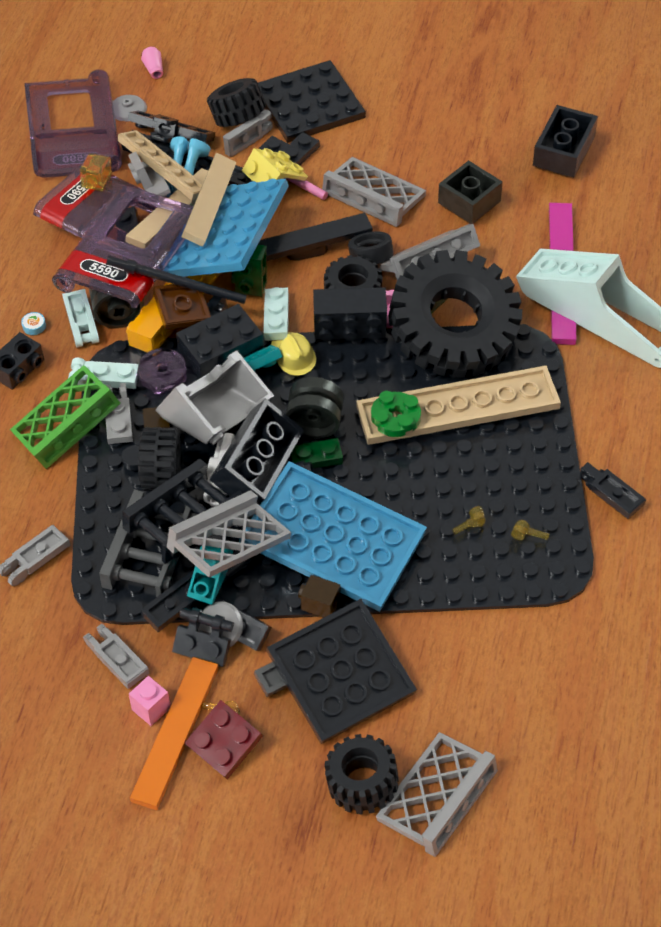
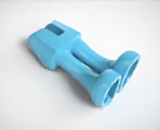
M174 137L170 143V148L174 151L173 160L181 166L184 154L188 153L184 168L192 175H194L198 158L207 157L211 149L205 142L191 138L189 142L185 137ZM165 180L171 191L166 197H170L177 188Z

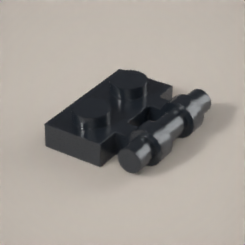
M182 608L180 618L189 620V626L181 624L177 627L172 652L206 660L223 667L226 664L231 639L223 637L222 631L232 632L234 622L225 620L224 616L217 614L215 617L204 614L200 609L193 608L190 610ZM200 624L212 627V632L199 630Z

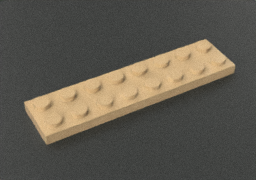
M547 366L402 392L416 396L421 408V421L418 428L414 431L412 429L406 432V435L402 437L386 436L380 433L378 427L372 423L371 408L379 396L356 401V408L368 445L560 409L561 405ZM392 412L393 417L401 414L400 412Z

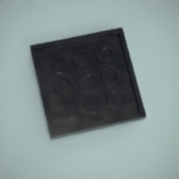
M331 60L258 82L266 103L265 109L271 111V118L287 143L292 142L302 132L311 136L366 118V111Z
M362 599L268 646L266 649L321 744L408 698L417 691Z

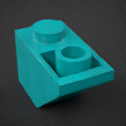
M205 546L206 551L221 553V548ZM224 549V553L233 554V550ZM203 559L210 566L220 562L218 560ZM195 566L187 596L212 605L228 569L209 578Z

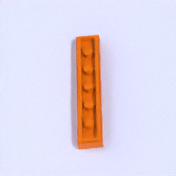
M195 657L192 658L130 796L131 803L158 810L186 746L185 742L193 730L219 670L218 664Z

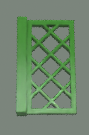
M83 365L10 430L43 467L47 469L121 403L112 391ZM87 375L86 384L78 385V381ZM99 389L94 395L90 397L91 390ZM84 391L83 399L74 400L76 392ZM64 393H69L67 401H59ZM73 406H80L71 414ZM66 407L64 415L56 416L57 408ZM50 409L49 417L40 418L41 413ZM62 422L53 430L54 423ZM39 424H47L45 432H37ZM32 425L30 433L20 434L24 428ZM43 438L36 446H34L35 439Z

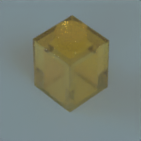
M88 154L80 168L81 187L103 192L112 175L110 157Z

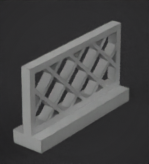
M351 157L334 172L328 170L323 177L322 189L328 192L329 196L395 227L401 224L402 216L426 196V190L354 157ZM355 166L360 170H350V168ZM363 176L364 179H353V177ZM368 176H377L379 178H368ZM386 184H394L396 187H387ZM371 185H382V187L372 188ZM411 192H412V193L416 194V195H407V196H406L405 193H411ZM400 193L401 196H391L390 194Z
M468 224L393 255L388 261L377 265L381 271L394 272L398 280L400 275L403 276L404 269L412 262L417 265L419 257L429 253L434 260L436 251L448 250L450 258H453L456 250L468 252L479 247L480 243L474 224Z
M250 490L169 527L167 548L173 554L180 551L210 578L290 539L291 532L257 504L258 496ZM254 514H256L259 518L262 519V521L252 520L248 518L253 517ZM233 525L243 526V529L236 530L229 529V527ZM246 527L259 528L261 533L246 531ZM265 529L276 531L278 534H264ZM214 534L223 536L222 540L211 539L208 537ZM226 536L241 538V543L225 541ZM249 539L260 541V543L252 545L246 544L244 541ZM193 544L202 545V550L192 549L189 546ZM205 546L221 548V553L206 551ZM224 549L238 550L240 553L236 555L226 554ZM203 559L218 560L220 562L210 566Z
M439 732L400 783L397 793H393V800L391 802L387 801L385 803L386 807L381 809L376 815L377 821L424 846L425 852L436 857L498 771L495 755L488 751L482 754ZM442 743L452 748V754L436 756V750ZM470 757L476 760L472 767L460 769L459 759ZM455 760L457 770L440 773L438 764ZM436 766L437 775L421 778L420 771L423 767ZM459 777L460 784L457 788L444 790L443 780ZM434 782L440 783V792L424 794L423 785ZM420 786L422 796L405 799L404 793L408 788ZM443 798L444 806L440 810L428 811L427 802ZM424 803L426 813L413 816L408 815L407 806ZM404 807L406 817L393 820L387 816L391 810ZM428 821L429 826L422 835L411 829V823Z

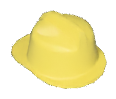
M288 332L284 340L272 341L271 345L278 347L282 354V357L276 361L284 372L289 375L300 376L309 373L315 367V352L303 335Z

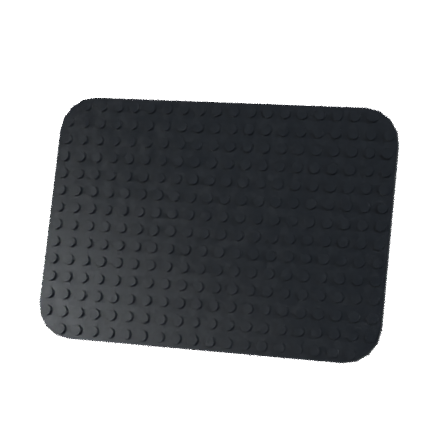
M520 324V329L505 358L502 357L500 363L491 370L486 366L484 373L472 376L470 370H467L465 377H453L452 369H447L444 376L433 373L434 365L431 363L428 364L426 369L421 368L415 364L416 354L408 358L400 350L402 341L395 342L391 333L392 329H386V338L375 340L357 338L355 340L332 339L330 341L315 340L314 332H301L299 334L309 341L316 355L315 367L309 373L300 376L289 375L281 369L277 361L270 367L263 368L262 366L255 370L258 377L274 395L270 402L284 414H286V408L289 404L290 388L294 382L302 378L318 377L332 381L339 386L344 394L340 425L336 433L320 439L300 436L296 445L338 438L343 455V464L313 469L314 473L427 527L426 533L381 611L379 612L365 605L370 614L549 607L567 603L584 591L592 578L593 550L563 358L557 344L552 342V339L545 333L526 324ZM475 325L447 326L442 328L451 332L462 333L474 329ZM167 338L154 355L129 346L128 340H118L99 350L90 360L94 362L139 364L136 389L127 388L133 442L108 444L106 417L79 440L71 582L76 602L87 615L102 623L118 625L149 624L141 615V609L157 598L154 586L123 579L116 581L112 590L102 588L99 572L122 520V511L127 508L134 490L143 491L139 482L138 470H128L122 462V452L124 449L132 445L139 446L140 436L144 429L143 409L158 407L175 387L182 383L189 386L199 379L178 352L177 338ZM273 340L264 341V348L270 346ZM541 366H547L561 402L560 409L370 445L367 444L356 408L357 400L378 397L383 391L406 392ZM112 388L116 398L121 399L119 388ZM99 389L91 390L90 397L94 395ZM82 391L81 399H83L84 391ZM245 420L225 433H232L236 436ZM170 423V428H177ZM177 428L181 441L180 472L198 459L204 461L208 469L209 459L214 457L217 443L214 445L211 442L204 444ZM289 456V458L287 459V461H286V463H285V465H284L283 467H285V466L287 465L288 461L291 462V457H290V456ZM196 488L189 493L206 509L209 510L214 507L204 502V491L202 489ZM143 491L144 496L150 493L151 491ZM177 501L170 508L175 512L184 513L186 505L181 501ZM158 518L150 520L163 532L169 533V527L174 526L173 523ZM233 525L229 529L242 530L243 526ZM214 534L208 538L222 540L223 536ZM226 536L225 541H233L235 537ZM142 537L133 538L131 547L162 554V544L158 541ZM193 544L189 548L200 550L202 545ZM183 554L179 557L172 575V586L195 568V565ZM263 554L225 581L213 602H228L256 619L321 617L301 610V599L298 598V593L301 585L307 583L309 577ZM129 558L124 560L122 566L123 569L159 577L163 565ZM341 593V600L335 612L356 600ZM199 601L190 610L196 608L203 612L210 604ZM179 616L172 623L189 622V620L182 619Z

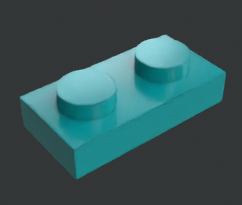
M270 345L244 357V360L255 372L256 369L262 366L266 368L274 365L276 360L282 357V354L278 347Z

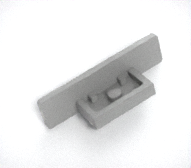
M137 152L129 154L131 163L128 166L137 184L142 183L150 202L164 199L171 192L165 179L146 163L141 162Z

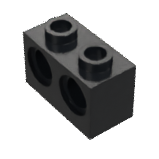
M19 332L0 349V383L13 390L35 368H38L44 361L41 344Z

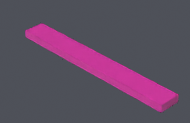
M549 203V247L552 250L573 251L572 203ZM551 310L552 342L576 345V322Z

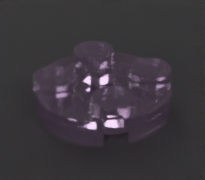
M154 349L143 355L139 361L138 377L144 387L152 390L154 394L161 395L166 391L173 390L186 381V362L177 351L170 349L171 352H163V349ZM159 368L167 369L165 372H158Z

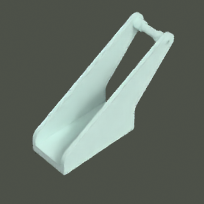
M539 249L516 276L522 292L530 299L576 322V324L653 366L661 368V347L657 348L606 304L614 306L661 332V307L627 278L619 254Z

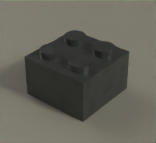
M468 160L439 183L438 203L468 223L473 224L501 202L503 181Z

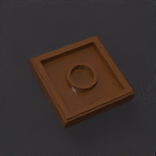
M175 284L154 286L153 294L165 330L190 327L211 317L203 292Z

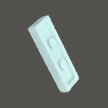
M288 287L265 289L264 341L284 340L288 334L289 321Z

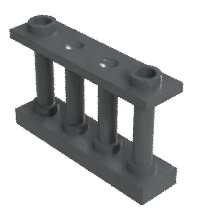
M134 490L127 507L144 497V492ZM187 506L184 513L176 512L184 520L197 515ZM162 514L157 515V516L154 517V518H158V519H163V520L169 521V520H168L167 518H165ZM121 520L99 572L102 588L112 590L115 582L123 579L154 586L156 596L158 597L172 586V575L179 557L173 558L164 564L162 562V554L131 547L133 538L156 539L143 528H138L129 534L123 529ZM134 558L163 566L158 577L123 569V562L125 559Z

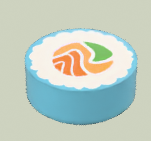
M38 312L28 313L21 320L23 331L28 335H38L46 328L45 318Z

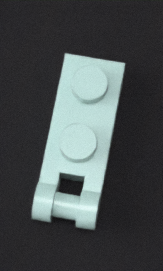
M85 289L62 294L76 348L82 347L84 343L92 342V344L99 343L97 329ZM89 330V333L80 334V332Z
M74 358L72 360V371L69 373L68 378L85 365L104 385L119 388L120 383H126V388L136 389L139 364L85 361L82 358ZM85 375L78 381V385L86 384L88 376Z

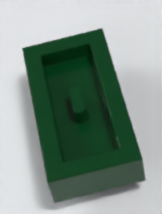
M338 438L295 445L290 454L292 463L305 460V462H312L313 469L343 464V455Z

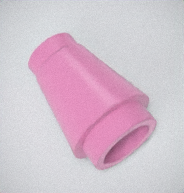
M155 47L144 49L141 56L142 62L152 78H161L163 76L161 52Z

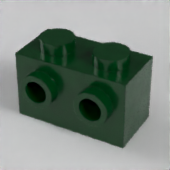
M257 245L246 268L242 271L232 272L231 283H235V292L263 296L267 284V246Z

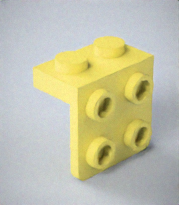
M254 148L242 169V172L255 182L284 178L306 181L308 177L300 165L290 160V156L283 151L273 152L267 148L263 150Z

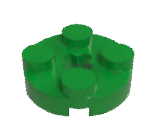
M381 392L371 408L372 423L378 427L380 433L386 436H405L406 432L412 429L413 431L416 430L420 424L421 408L418 404V398L402 392ZM392 412H400L401 414L393 417Z

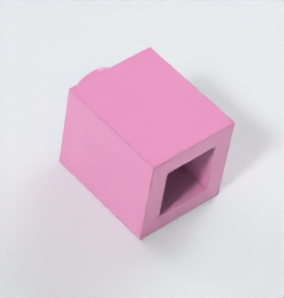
M149 676L129 693L132 711L150 726L157 722L171 707L168 692Z

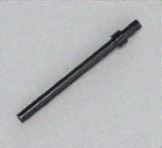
M108 255L106 265L123 269L128 274L133 275L137 273L244 304L247 295L140 265L132 259L127 258V260Z

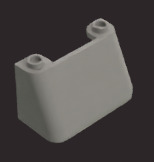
M235 351L227 357L228 359L223 365L218 364L210 373L189 386L182 383L175 387L157 407L156 412L162 419L204 444L211 442L214 445L225 436V432L245 420L254 407L265 398L270 401L274 395L239 352Z

